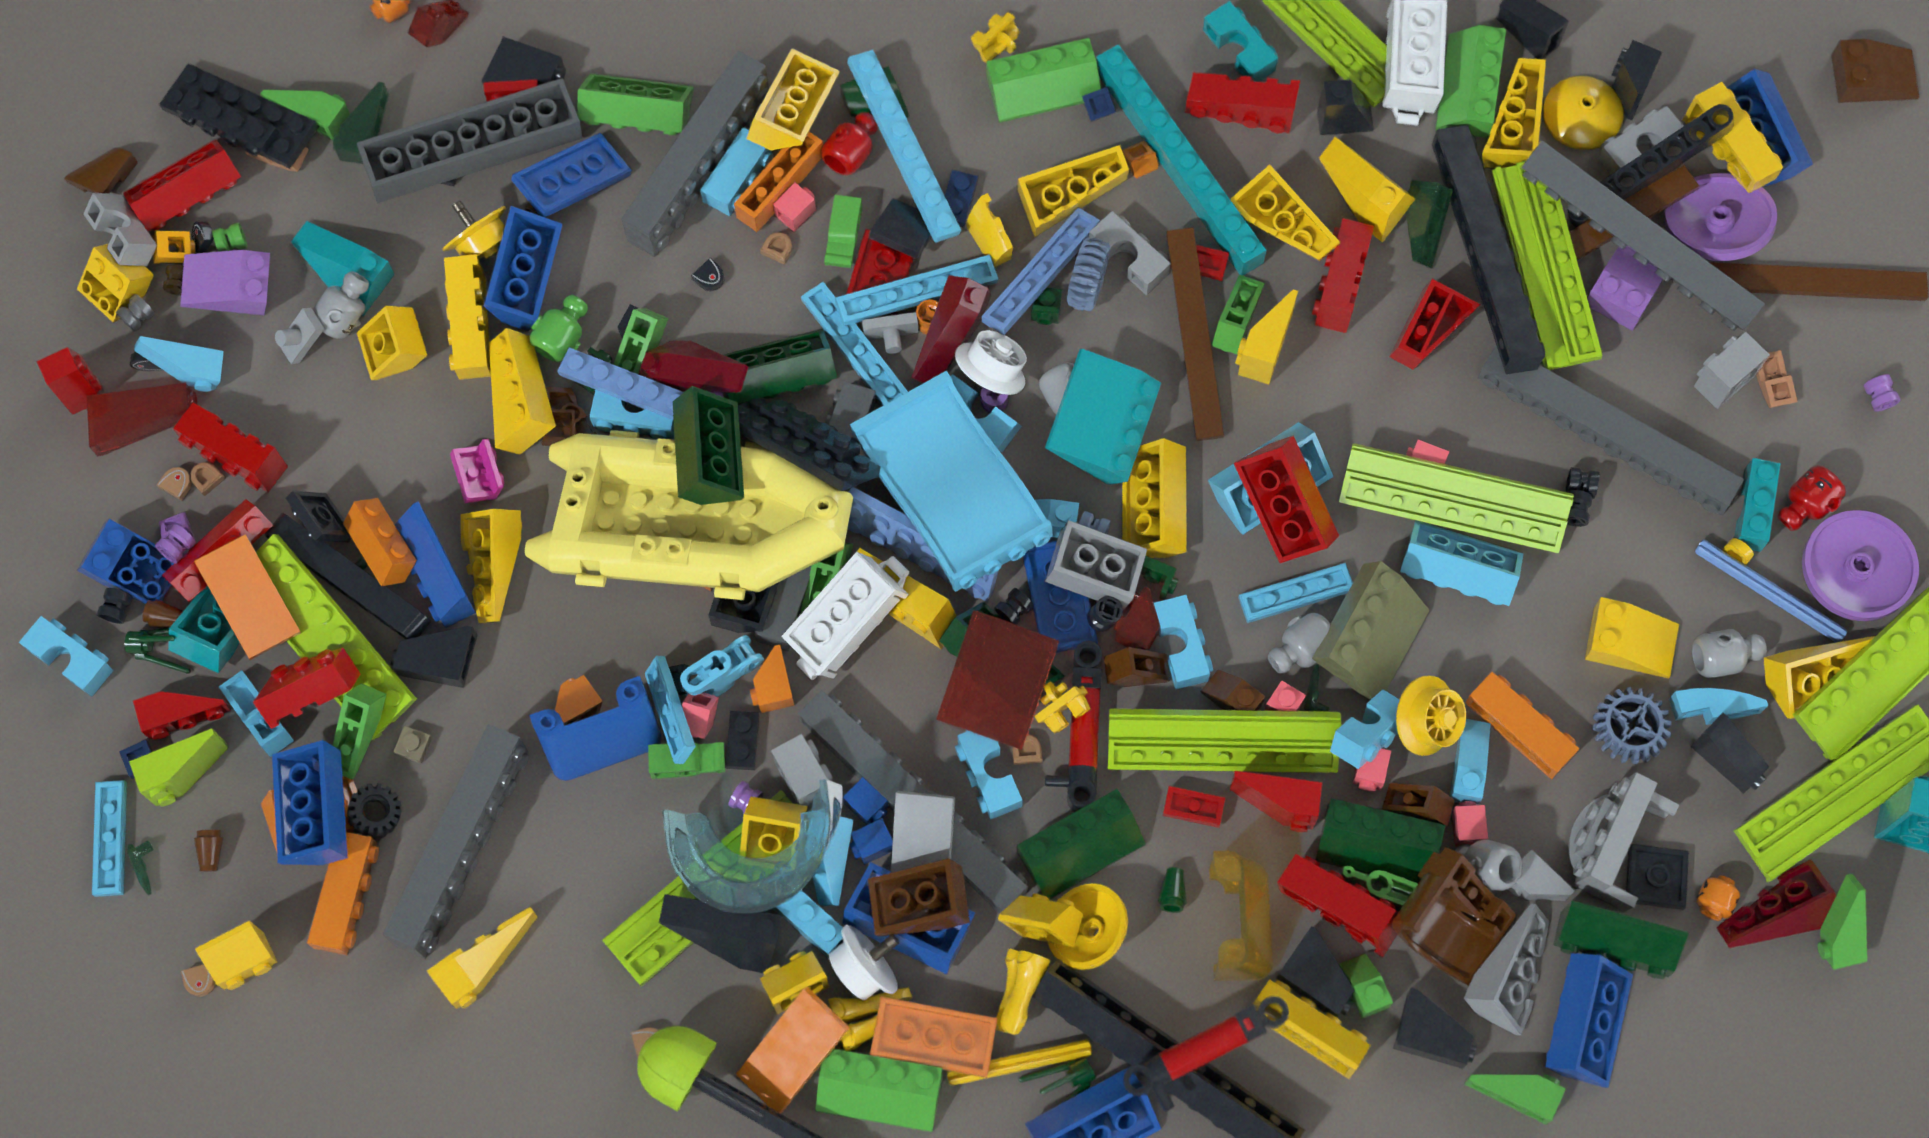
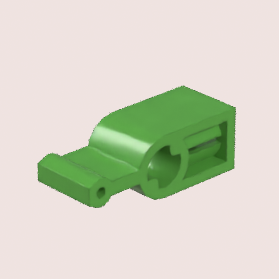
M835 195L829 225L825 265L852 268L863 209L862 198Z
M724 742L694 743L695 748L684 764L674 763L668 744L648 745L649 774L652 779L690 777L700 773L725 772Z
M1345 866L1341 872L1345 882L1363 886L1370 892V896L1377 900H1380V898L1388 900L1396 907V911H1400L1417 886V883L1380 870L1374 871L1367 876L1356 872L1351 866ZM1376 881L1384 885V888H1381L1379 892L1375 891L1371 886Z

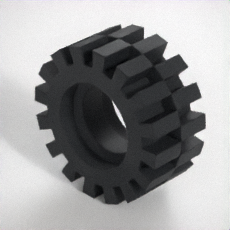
M372 783L367 784L366 788L360 787L357 793L352 795L347 811L348 823L350 827L353 825V831L356 834L360 832L364 836H372L373 839H377V836H381V838L386 837L388 832H393L399 822L402 811L400 810L401 801L397 800L398 795L396 792L392 794L390 787L387 786L384 789L382 784L377 783V786H372ZM373 801L381 803L386 811L385 816L379 821L368 820L363 814V807L367 803Z

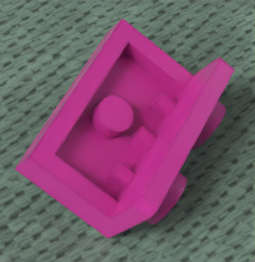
M482 439L479 446L452 449L450 456L464 503L496 499L504 487V477L498 471L496 464L497 454L495 449L491 447L489 439Z

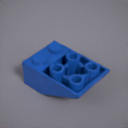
M108 519L103 524L77 571L109 588L129 593L133 596V599L146 604L148 600H163L171 584L162 574L174 563L166 559L157 550L156 544Z

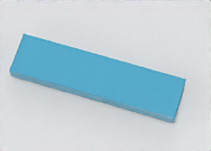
M1346 563L1240 594L1238 599L1246 621L1250 623L1347 594L1353 582Z
M656 656L644 674L675 764H684L695 748V744L665 656Z
M124 780L95 782L92 895L95 897L124 895L127 782Z

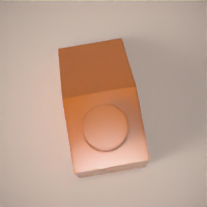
M776 645L753 678L755 688L750 689L753 706L759 705L761 713L794 706L781 646Z
M582 675L577 679L570 678L560 686L555 711L559 713L564 726L599 714L603 701L586 677Z

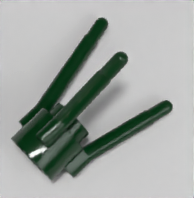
M169 628L140 629V631L127 632L124 641L125 650L127 653L135 654L136 660H146L190 674L191 670L189 668L147 654V652L152 651L154 642L175 640L173 635H165L169 634Z
M1084 1058L1078 1062L1074 1059L1063 1065L1019 1077V1082L1022 1083L1066 1071L1065 1077L1040 1089V1094H1045L1068 1082L1073 1088L1078 1086L1075 1091L1060 1103L1062 1104L1091 1088L1089 1083L1095 1080L1096 1077L1089 1062Z

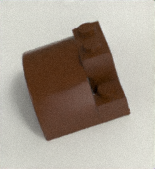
M1445 847L1441 854L1433 852L1418 874L1421 880L1392 921V927L1396 934L1421 957L1444 973L1469 986L1474 974L1490 956L1517 915L1504 900L1495 897L1474 874L1476 869L1463 854ZM1461 911L1476 917V922L1465 916Z

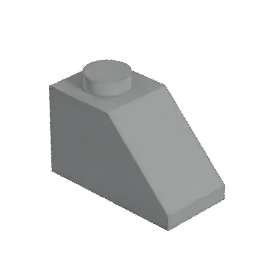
M1533 850L1521 859V875L1517 883L1508 889L1514 896H1521L1524 900L1566 901L1575 891Z

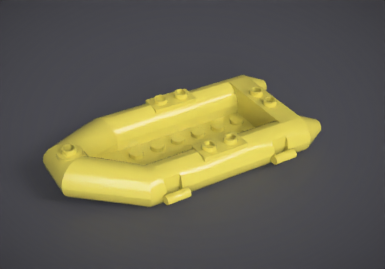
M611 430L610 436L578 433L552 444L549 448V460L567 471L553 530L527 540L525 555L551 573L576 575V585L605 587L607 578L710 587L715 588V598L744 600L746 591L760 592L844 550L853 496L848 491H840L761 445L746 441L745 447H741L744 498L739 501L699 505L678 498L675 440L660 438L658 440L639 438V432Z

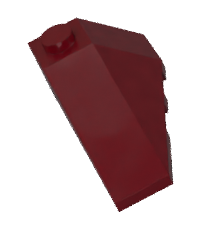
M948 275L911 378L925 383L947 371L955 360V352L959 345L967 343L982 322V315L985 313L991 298L987 287L969 278Z
M669 341L645 353L638 375L685 392L691 386L708 392H741L749 367L693 341Z
M1812 859L1784 872L1777 878L1779 883L1769 891L1763 889L1757 894L1759 898L1749 907H1741L1731 917L1716 927L1728 948L1821 929L1837 895Z

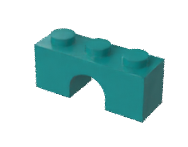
M1228 1L1204 17L1203 31L1218 49L1228 43L1240 44L1245 49L1236 56L1235 69L1241 76H1249L1253 81L1259 82L1276 71L1278 62L1276 50L1264 42L1260 31L1248 23L1245 14L1239 7H1235L1231 1Z
M1752 458L1744 469V481L1741 489V495L1745 496L1744 504L1736 522L1734 538L1746 543L1753 551L1761 552L1770 539L1781 463Z

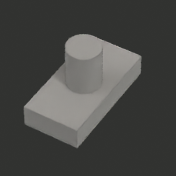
M302 308L288 329L276 332L275 341L281 347L291 364H298L320 336L324 327L312 308Z
M916 312L862 320L865 337L868 340L884 338L886 352L890 354L898 353L902 350L901 335L918 333Z

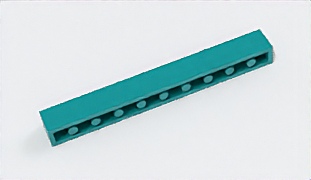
M1118 44L1096 56L1099 78L1108 88V91L1143 140L1156 153L1157 160L1222 251L1229 253L1228 259L1239 275L1244 276L1264 264L1266 249Z

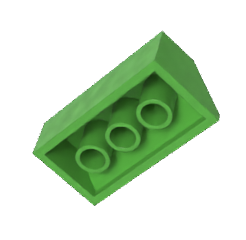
M1478 25L1449 34L1444 65L1443 96L1439 102L1435 130L1468 125L1471 135L1489 138L1494 124L1506 29Z
M1090 38L986 61V77L999 123L1083 104L1082 96L1101 89L1097 63Z
M589 74L578 88L577 116L579 120L585 121L588 125L606 123L611 124L614 128H626L629 126L637 127V130L643 132L661 130L667 135H677L683 131L688 123L694 86Z
M833 1049L821 1065L815 1111L933 1132L943 1070L939 1067Z

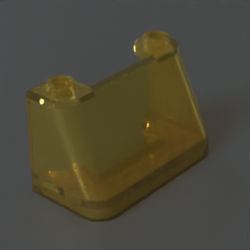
M1213 851L1208 866L1209 880L1219 882L1224 888V894H1239L1241 938L1228 939L1219 947L1218 964L1213 966L1214 981L1262 980L1269 975L1273 965L1267 871L1260 864L1236 852Z

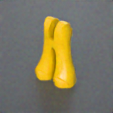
M1008 948L1005 958L1007 966L1006 989L996 1018H998L996 1030L1016 1035L1025 1026L1031 997L1040 984L1050 964V960L1030 952Z
M909 987L898 988L893 994L883 992L872 995L867 1000L834 997L828 999L830 1009L845 1024L878 1013L881 996L903 1001H910L913 997ZM877 1015L868 1020L848 1025L850 1029L841 1039L844 1051H853L874 1036Z

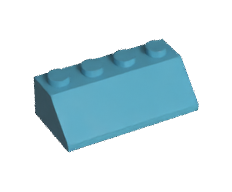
M1299 422L1251 452L1253 453L1270 443L1294 435L1316 486L1318 487L1334 477L1315 432ZM1234 464L1208 480L1217 502L1241 534H1245L1261 523Z
M1415 520L1400 572L1413 579L1431 581L1441 588L1450 587L1459 590L1466 596H1478L1487 599L1495 605L1504 604L1509 606L1520 578L1523 553Z

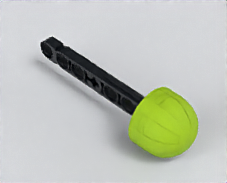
M683 1026L663 1028L650 1036L640 1050L637 1069L642 1086L653 1098L677 1112L692 1088L695 1087L782 1138H823L704 1070L717 1043L691 1028Z

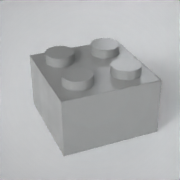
M1747 332L1739 338L1736 336L1730 338L1724 344V350L1719 354L1713 353L1703 363L1704 367L1697 373L1699 378L1694 387L1716 409L1720 408L1750 382L1770 356Z
M800 734L771 750L775 765L798 805L808 806V811L829 799L827 780L832 782L833 778L825 764L819 765V754L811 739L805 741L803 735Z

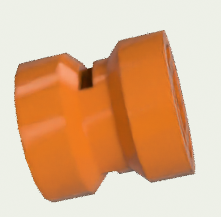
M924 300L917 306L918 329L926 335L939 303L936 300Z

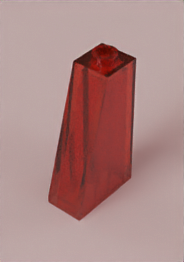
M185 382L88 395L89 447L97 457L104 456L174 427L192 403L198 405L196 392H192Z

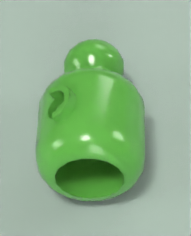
M569 295L564 299L561 310L549 309L543 316L539 315L531 327L533 330L529 341L532 347L534 346L535 350L545 358L554 362H562L569 347L577 350L581 344L579 340L582 336V327L577 321L586 315L588 305L579 297Z

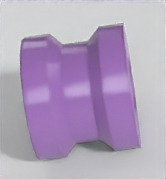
M982 387L981 405L988 413H991L995 406L1004 411L1008 405V395L996 393Z
M742 781L734 790L728 805L733 809H741L744 814L750 797L762 798L763 792L758 789L753 790L749 788V784Z

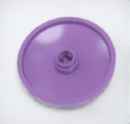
M1713 173L1695 177L1694 179L1699 184V189L1665 209L1664 221L1667 232L1703 259L1713 261L1737 260L1758 252L1772 238L1777 222L1776 205L1770 194L1763 187L1748 193L1732 174Z
M1852 510L1827 518L1813 531L1803 550L1802 570L1809 590L1826 609L1850 620L1872 621L1891 615L1910 598L1918 582L1919 561L1914 545L1897 524L1877 513Z

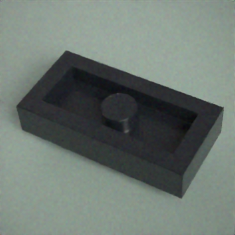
M730 711L726 769L755 770L759 712Z

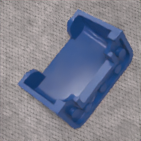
M640 676L626 680L619 685L616 691L619 707L564 726L559 713L550 709L530 715L536 735L557 778L567 781L645 754L648 752V745L661 743V731Z

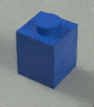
M863 777L842 797L844 805L866 826L877 820L884 819L888 814L886 810L889 807L888 800Z
M883 819L851 833L853 842L849 843V847L854 858L858 859L861 857L864 865L892 852L893 840Z

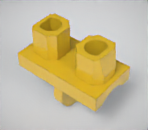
M1008 12L1004 17L995 14L989 19L988 26L990 30L986 34L982 31H977L971 37L973 46L979 51L982 61H991L1004 50L1008 53H1013L1016 50L1014 40L1018 37L1020 31L1015 25V17Z
M1048 682L1044 685L1046 695L1040 698L1044 705L1051 701L1052 703L1034 717L1038 723H1046L1053 733H1058L1069 725L1062 714L1065 709L1069 708L1075 718L1084 715L1090 710L1084 697L1088 692L1084 686L1080 688L1074 686L1062 695L1068 689L1064 682L1057 687L1052 682Z

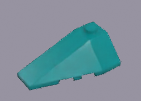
M308 221L304 223L291 241L292 245L320 276L326 286L342 287L344 276L351 271L360 274L368 280V290L359 296V299L365 305L363 317L395 275L389 261L361 245Z

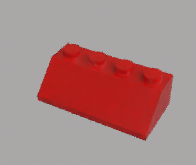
M214 139L123 192V195L147 231L151 229L156 231L167 224L166 221L175 215L180 217L188 213L192 205L198 202L205 203L213 198V193L221 188L223 190L231 188L241 176L223 147Z
M1294 435L1270 443L1234 463L1279 563L1327 549L1339 537Z

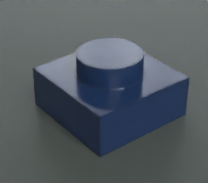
M1107 87L1082 96L1091 122L1116 113Z
M146 739L119 751L131 779L135 777L129 761L153 752Z

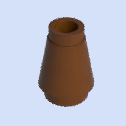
M158 599L155 601L148 600L143 610L142 619L149 626L171 627L183 611Z
M198 830L197 838H194L200 872L217 871L223 843L221 830Z

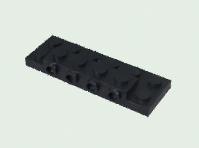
M189 63L159 103L162 110L179 117L186 125L190 127L196 125L209 136H220L233 147L239 145L252 156H263L288 169H291L319 128L316 121Z
M753 398L738 405L741 435L840 491L847 490L879 476L881 466L870 461L868 457L860 455L861 445L856 438L841 434L834 426L817 421L814 415L797 410L794 404L784 400H774L767 404L763 399Z

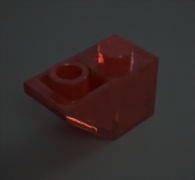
M443 0L418 6L408 34L427 48L443 44L465 21L469 13L461 8V5L455 0Z
M1144 586L1140 594L1135 592L1132 601L1128 604V607L1131 608L1126 617L1121 616L1114 630L1117 631L1115 641L1125 647L1149 651L1159 634L1160 624L1150 589Z

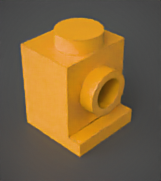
M156 231L152 237L157 244L153 254L154 264L184 263V255L195 254V242L190 240V231ZM169 246L176 247L178 252H170Z

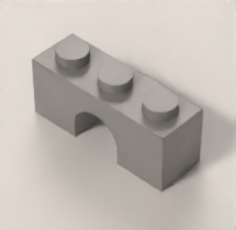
M1667 106L1659 111L1656 109L1652 110L1644 117V121L1637 125L1632 123L1624 129L1622 135L1617 138L1614 136L1610 137L1601 145L1602 150L1598 160L1610 174H1613L1641 155L1637 145L1646 144L1653 147L1683 127L1682 123Z
M93 193L85 209L84 216L95 231L113 234L107 249L119 265L148 266L152 255L155 253L157 244L123 196L120 194Z
M1111 211L1089 232V238H1097L1109 243V259L1118 252H1128L1134 256L1136 260L1128 267L1127 278L1146 296L1169 275L1171 263L1167 255L1160 250L1156 251L1150 245L1147 237L1142 233L1137 234L1123 216H1117Z

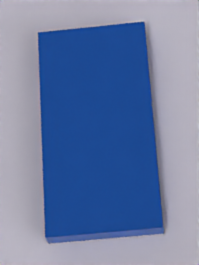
M600 132L512 174V181L537 213L542 217H547L629 177L632 170Z
M1057 541L1047 542L1041 547L1035 546L1026 551L1023 556L1042 655L1075 650L1078 644L1083 641H1092L1098 644L1096 630L1089 625L1087 620V614L1091 609L1089 597L1045 582Z

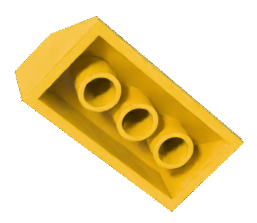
M791 49L752 121L747 139L769 150L802 145L840 71Z
M1165 438L1139 447L1128 482L1122 483V540L1146 548V556L1150 558H1168L1187 552L1186 447Z
M1269 979L1253 1003L1256 1011L1261 1002L1267 997L1276 996L1283 999L1288 1005V1018L1281 1027L1272 1030L1350 1079L1371 1046L1366 1042V1036L1354 1029L1350 1032L1341 1026V1020L1330 1013L1322 1014L1315 1009L1316 1004L1308 998L1301 996L1299 999L1290 993L1291 988L1279 980H1276L1274 983ZM1269 1005L1265 1008V1015L1268 1019L1275 1021L1281 1018L1282 1012L1278 1006Z

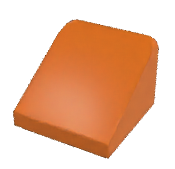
M1145 141L1122 150L1126 163L1135 178L1153 172L1159 167L1156 153Z

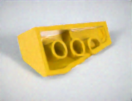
M1335 136L1319 159L1358 222L1373 225L1372 235L1383 243L1416 199Z
M1270 164L1230 199L1247 222L1318 261L1322 260L1340 244V241Z
M488 509L460 514L461 545L463 551H468L470 564L466 568L468 575H473L475 586L472 590V596L478 623L498 622L503 611L521 541V510Z
M1875 636L1788 650L1764 657L1766 686L1786 718H1794L1792 714Z
M531 907L525 909L500 924L496 929L497 933L493 936L491 934H483L475 939L471 949L463 952L459 948L428 969V974L456 1009L470 1006L477 1000L476 995L482 992L538 916Z

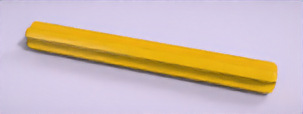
M1085 1039L990 1060L987 1078L1088 1057L1092 1055L1090 1041ZM947 1071L948 1082L951 1086L986 1079L984 1077Z

